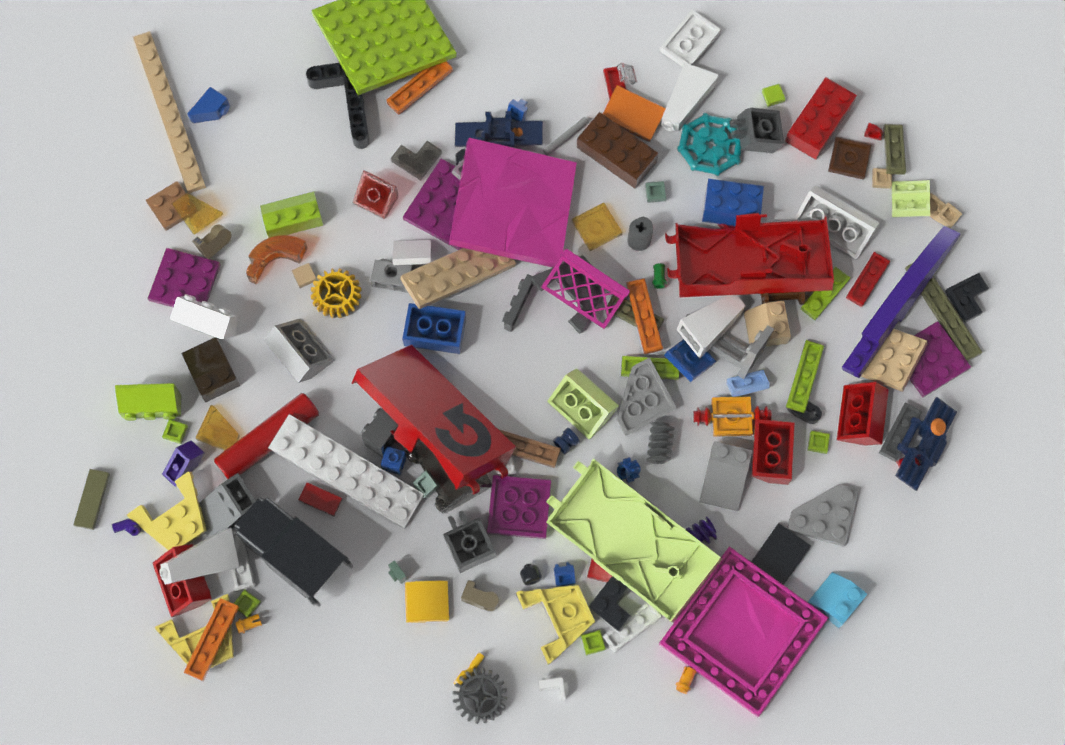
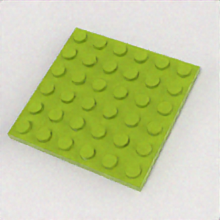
M336 0L312 9V16L358 95L457 57V52L425 0Z

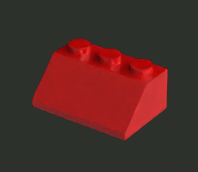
M877 382L844 385L837 440L865 446L882 444L889 389Z
M755 419L752 477L767 483L789 485L792 480L794 422Z
M193 544L174 546L152 563L171 618L201 607L212 599L204 576L165 584L161 579V564L193 547Z

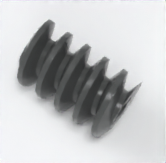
M643 216L631 222L627 243L633 250L642 251L651 244L653 224L649 218Z
M653 421L651 422L653 427L650 428V433L652 434L649 436L651 442L648 443L650 449L647 451L650 457L646 461L652 464H664L666 461L671 460V457L666 456V454L672 453V450L668 449L667 446L673 445V442L668 441V439L674 438V435L670 434L669 431H673L675 428L668 423Z

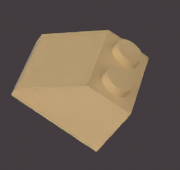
M784 301L764 303L744 312L749 345L755 341L754 339L759 330L764 331L767 325L772 327L774 331L766 346L788 344L791 335Z

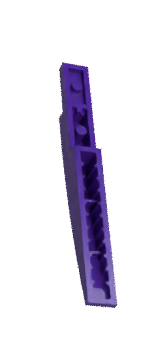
M943 226L865 327L861 340L843 364V371L857 378L861 377L898 321L901 322L961 233Z

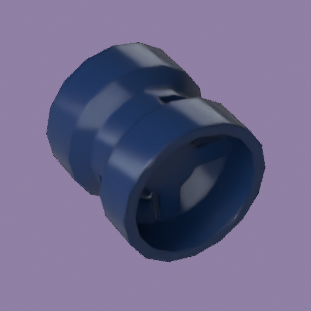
M566 428L561 436L553 439V442L566 455L570 451V447L576 446L580 443V440L570 428Z

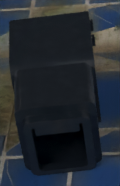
M259 497L234 526L237 530L236 535L243 544L258 555L274 573L305 598H308L312 605L321 606L320 602L313 596L342 562L350 569L353 568L347 556L296 516L293 518L268 497L265 499Z

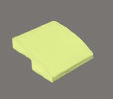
M930 180L892 182V217L930 216Z

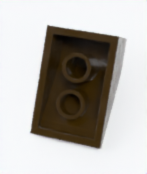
M217 337L181 353L205 403L240 386Z

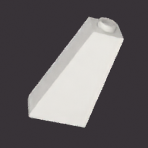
M684 63L662 116L661 126L669 131L674 130L678 132L714 89L719 74Z
M727 295L681 319L677 331L696 355L701 358L736 322L746 305L737 295Z
M232 529L222 530L161 564V579L165 584L239 568Z

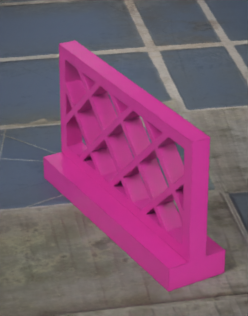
M568 249L563 251L560 259L541 286L542 289L603 329H605L624 298L630 292ZM562 262L569 265L571 273L560 275L559 266ZM581 273L585 276L586 284L576 286L574 275ZM571 275L573 287L563 288L561 277ZM558 278L559 290L553 291L547 287L551 279ZM598 284L601 286L602 294L592 296L590 285ZM587 286L589 297L579 299L577 288ZM574 289L576 300H566L564 290ZM613 294L619 298L615 305L607 306L606 295ZM603 296L605 307L594 309L592 298ZM590 299L592 310L583 311L579 301ZM596 311H606L607 318L603 323L596 319Z

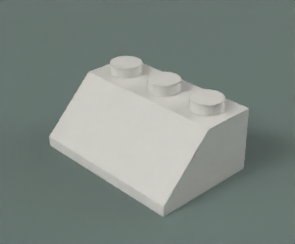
M187 294L177 297L171 320L221 339L236 336L237 333L236 316L230 314V310L225 308L216 309L212 303L206 301L198 302L194 296Z

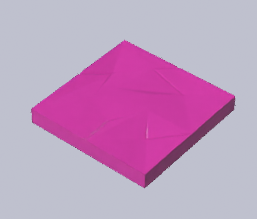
M469 138L465 149L449 245L553 268L560 259L564 249L577 162Z
M729 546L721 557L722 561L683 609L659 642V645L684 664L696 670L699 675L749 712L759 717L829 617Z

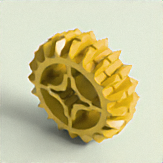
M332 268L331 273L328 274L324 270V276L318 275L319 281H313L315 287H311L313 294L310 297L314 300L312 302L313 306L317 307L318 312L323 311L324 316L330 313L332 319L335 314L338 315V318H341V313H345L348 316V310L354 312V306H359L358 300L362 298L360 294L362 289L359 287V281L355 280V275L349 276V271L346 270L342 273V269L339 268L335 272ZM326 287L328 293L325 295L326 298L322 300L321 294ZM350 287L351 294L349 298L346 299L344 294L347 291L346 289Z

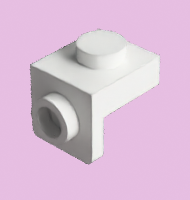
M554 675L543 676L542 680H538L539 691L560 689L561 701L565 700V695H569L567 682L563 683V677L554 678Z

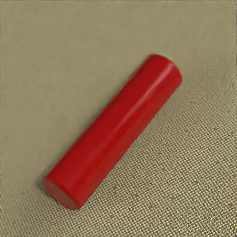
M300 393L214 458V463L224 476L229 479L237 473L242 475L272 452L268 447L289 414L305 424L318 417L319 411L305 393Z

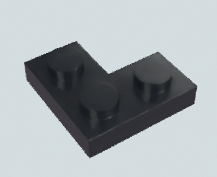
M977 273L947 288L945 292L966 323L983 313L974 297L986 292L989 288L980 273Z
M613 576L588 606L619 632L622 631L633 617L618 605L630 588Z

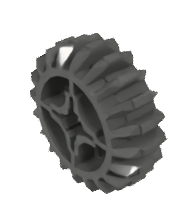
M474 668V675L472 676L469 671H466V680L462 676L459 677V680L463 682L462 685L459 683L454 685L460 688L459 692H452L453 695L459 696V699H453V703L460 702V705L455 709L456 711L464 710L460 715L461 717L468 713L467 721L469 722L473 716L475 717L476 724L479 723L480 717H482L483 723H487L486 716H489L493 721L495 717L492 713L495 712L497 715H500L501 712L497 708H505V705L500 702L501 700H507L506 696H501V693L507 692V689H500L499 686L503 685L504 681L497 683L496 680L499 678V675L496 674L492 678V670H489L487 675H485V668H481L480 674ZM479 678L477 688L474 691H464L470 681ZM485 679L492 683L496 694H490L485 690ZM481 687L482 694L490 696V698H482V701L479 703L477 697L470 696L469 694L478 693L477 690H480ZM463 697L474 700L475 712L465 705ZM486 700H495V704L490 710L481 713L483 703Z

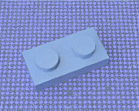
M764 370L748 373L745 379L739 376L728 378L727 386L732 397L769 389V381Z

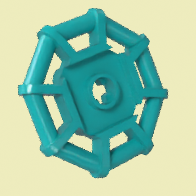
M703 113L702 116L682 126V134L677 151L681 153L689 164L690 170L719 176L720 173L741 162L742 150L740 139H729L725 132L726 128L730 133L737 130L734 127H730L732 119ZM709 122L723 126L721 128L711 127ZM704 123V127H702L699 131L696 132L692 130ZM689 135L694 138L692 145H687ZM713 142L716 146L708 148L709 145L706 143ZM730 145H735L733 155L728 153ZM690 151H692L693 153L695 152V154L697 155L696 161L689 153ZM722 158L728 160L719 166L717 164ZM705 162L712 164L713 166L703 165L700 163Z

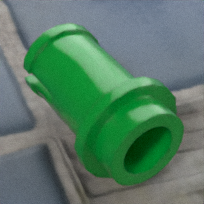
M655 264L653 265L654 280L652 284L656 289L665 288L667 280H665V265Z

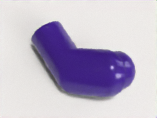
M131 519L112 524L114 533L125 530L130 535L137 536L141 532V527Z

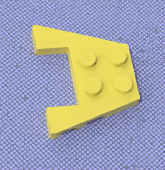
M190 471L174 481L184 499L158 518L153 520L144 505L138 506L127 514L128 518L136 522L139 527L167 550L174 546L188 545L206 532L202 510L197 499V489L193 482L194 477Z
M578 585L516 592L523 610L543 602L559 639L541 647L548 665L595 623Z
M225 594L212 600L213 608L215 609L220 598L230 602L229 595ZM172 619L155 627L156 631L186 664H188L206 628L205 626L180 638ZM232 624L210 668L234 658Z

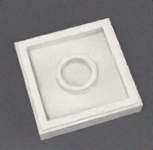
M431 240L394 241L393 265L430 263Z

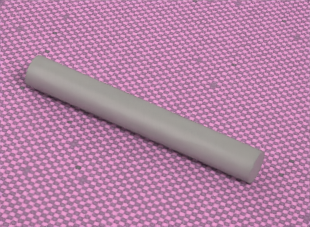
M583 117L543 150L545 155L548 156L588 124L587 118Z

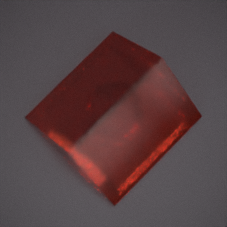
M364 170L352 203L385 219L399 197L397 186Z

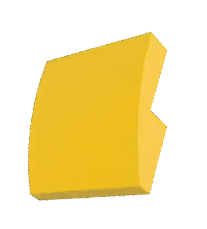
M448 581L406 582V623L449 621Z

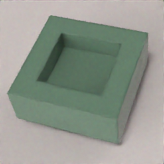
M664 181L645 183L647 203L666 201Z
M425 470L412 483L418 491L424 494L423 498H428L440 486L429 470Z
M395 560L388 564L390 569L388 574L394 582L398 580L402 584L408 580Z

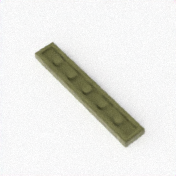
M912 264L906 266L905 270L907 271ZM932 276L921 292V295L942 328L968 362L983 352L935 277Z

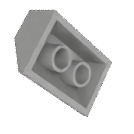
M301 319L275 325L264 340L298 383L312 379L334 361Z

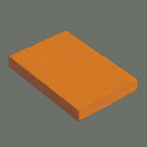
M617 85L603 115L626 131L650 142L666 108Z

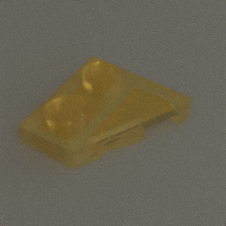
M189 193L184 194L171 203L194 235L223 215L221 211Z
M210 405L197 433L196 440L225 451L238 441L240 435L213 405Z

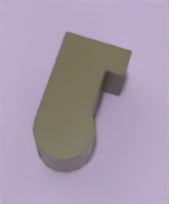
M219 224L213 226L210 233L200 239L197 236L192 242L200 253L209 260L229 243L232 235L227 228Z
M468 580L461 596V601L486 611L496 610L499 606L497 594L491 591L484 592L476 589V582Z

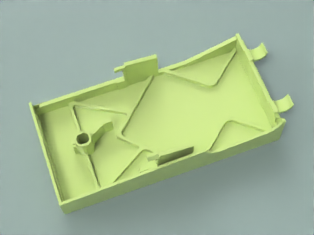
M592 459L588 467L577 461L573 468L582 475L561 502L552 495L546 501L555 509L546 523L583 550L599 566L618 581L620 580L670 622L674 623L722 561V558L595 459Z

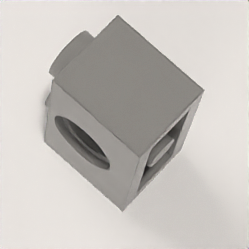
M375 259L370 280L372 287L408 293L400 277L412 271V265H393V262L388 259ZM391 272L397 273V275L394 277L388 276V274Z

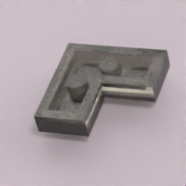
M429 141L425 142L417 154L401 145L390 159L391 162L421 181L440 157L442 150Z

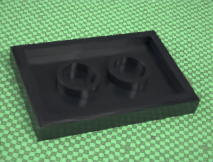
M778 523L751 562L784 585L811 545Z

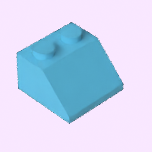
M832 572L808 603L829 617L828 620L837 628H840L866 597L867 593L852 581Z

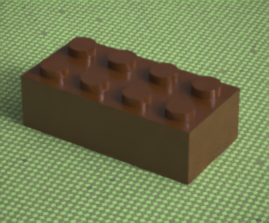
M601 112L596 115L577 138V148L633 188L640 184L658 160L659 153Z

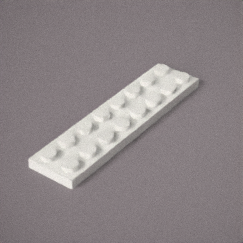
M290 414L268 447V449L402 528H405L424 496L422 492Z

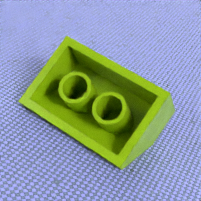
M314 191L260 205L269 240L323 226Z
M174 383L115 385L118 412L127 421H135L136 418L155 420L158 417L173 420L175 417H181L182 395Z

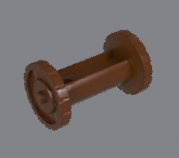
M805 292L761 294L762 304L771 301L796 299L799 305H804Z

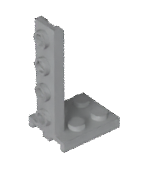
M767 325L764 331L759 330L754 339L755 341L751 342L748 348L743 347L723 334L710 350L741 368L738 376L745 379L749 370L762 354L774 329Z

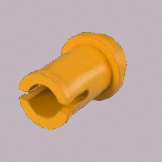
M258 613L242 620L239 618V621L235 622L238 632L245 634L247 630L262 626L261 620L252 623V621L260 619Z
M684 666L680 680L675 684L677 691L684 694L691 691L690 685L696 670Z

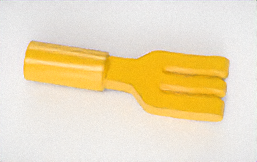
M478 652L470 663V667L459 674L454 684L459 683L462 685L463 682L459 680V677L462 676L466 680V671H469L472 676L473 669H477L485 656Z

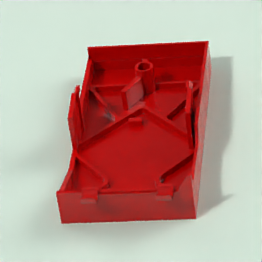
M767 214L736 215L735 228L711 229L675 223V235L669 236L665 233L666 242L668 244H676L677 270L667 268L668 277L672 279L678 278L679 298L833 290L834 275L827 216L824 220L761 223V217H767Z

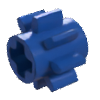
M630 457L625 458L622 462H618L617 475L621 478L620 480L626 479L627 483L633 482L636 478L640 477V465L637 460L631 461Z

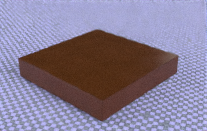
M835 137L828 172L864 180L872 145Z

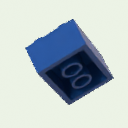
M708 179L702 222L735 226L736 215L761 214L764 186Z
M409 303L402 337L403 345L407 347L412 344L415 348L460 354L466 323V311L434 306L418 309L416 304Z

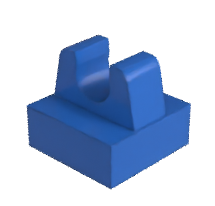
M512 99L509 102L507 111H511L513 120L525 121L528 110L525 107L528 104L527 101L520 99L517 102Z
M566 562V566L559 567V564L555 565L554 577L556 587L576 584L573 565L569 562Z

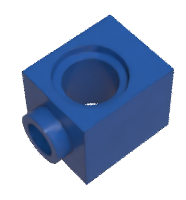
M387 446L381 462L382 469L401 476L407 459L406 452Z

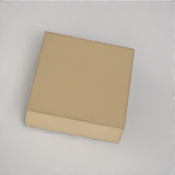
M873 168L872 188L891 189L892 174H886V169Z
M309 263L292 270L299 288L317 281Z

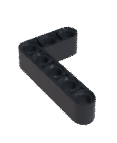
M340 63L308 68L306 78L308 85L312 89L344 85L353 144L358 149L366 148L369 145V134L363 94L358 95L355 90H350L353 85ZM356 120H362V121L359 122V123H355V122H354V121H356ZM359 136H364L363 139H357Z

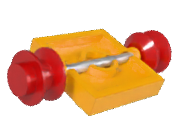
M712 397L711 414L708 407L704 411H700L699 407H697V411H693V422H697V426H699L700 422H704L708 426L710 421H712L713 437L752 436V420L755 422V419H772L771 410H768L767 406H765L764 410H760L757 406L754 412H751V397Z

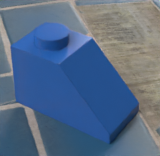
M209 87L187 114L192 123L219 120L228 113L230 104L227 97Z

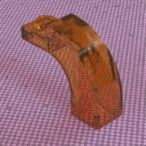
M279 235L260 242L248 256L252 263L246 271L249 282L257 284L265 267L275 259L285 258L300 264L308 249L306 241L294 236Z

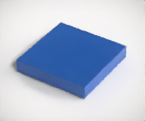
M684 339L669 349L664 355L690 382L716 363V360L708 352L699 358Z

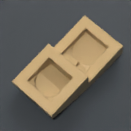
M930 193L929 217L951 228L962 213L949 202L944 204L934 194Z

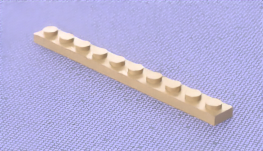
M149 31L134 36L133 39L187 192L189 194L206 188L152 35Z

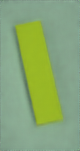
M808 340L805 341L787 400V408L802 413L805 412L824 345Z

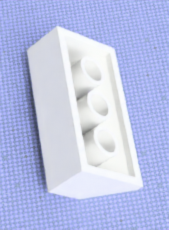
M816 185L809 191L793 220H824L827 216L830 244L855 259H858L879 225L878 221Z

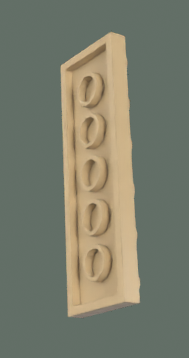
M463 248L401 275L400 280L418 309H422L515 267L516 262L511 258Z

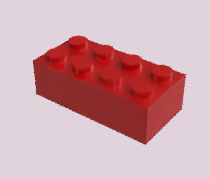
M825 77L788 131L785 142L817 160L852 108L857 95Z

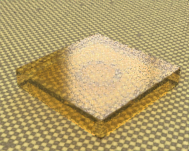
M605 203L572 218V223L589 251L621 236L623 233Z

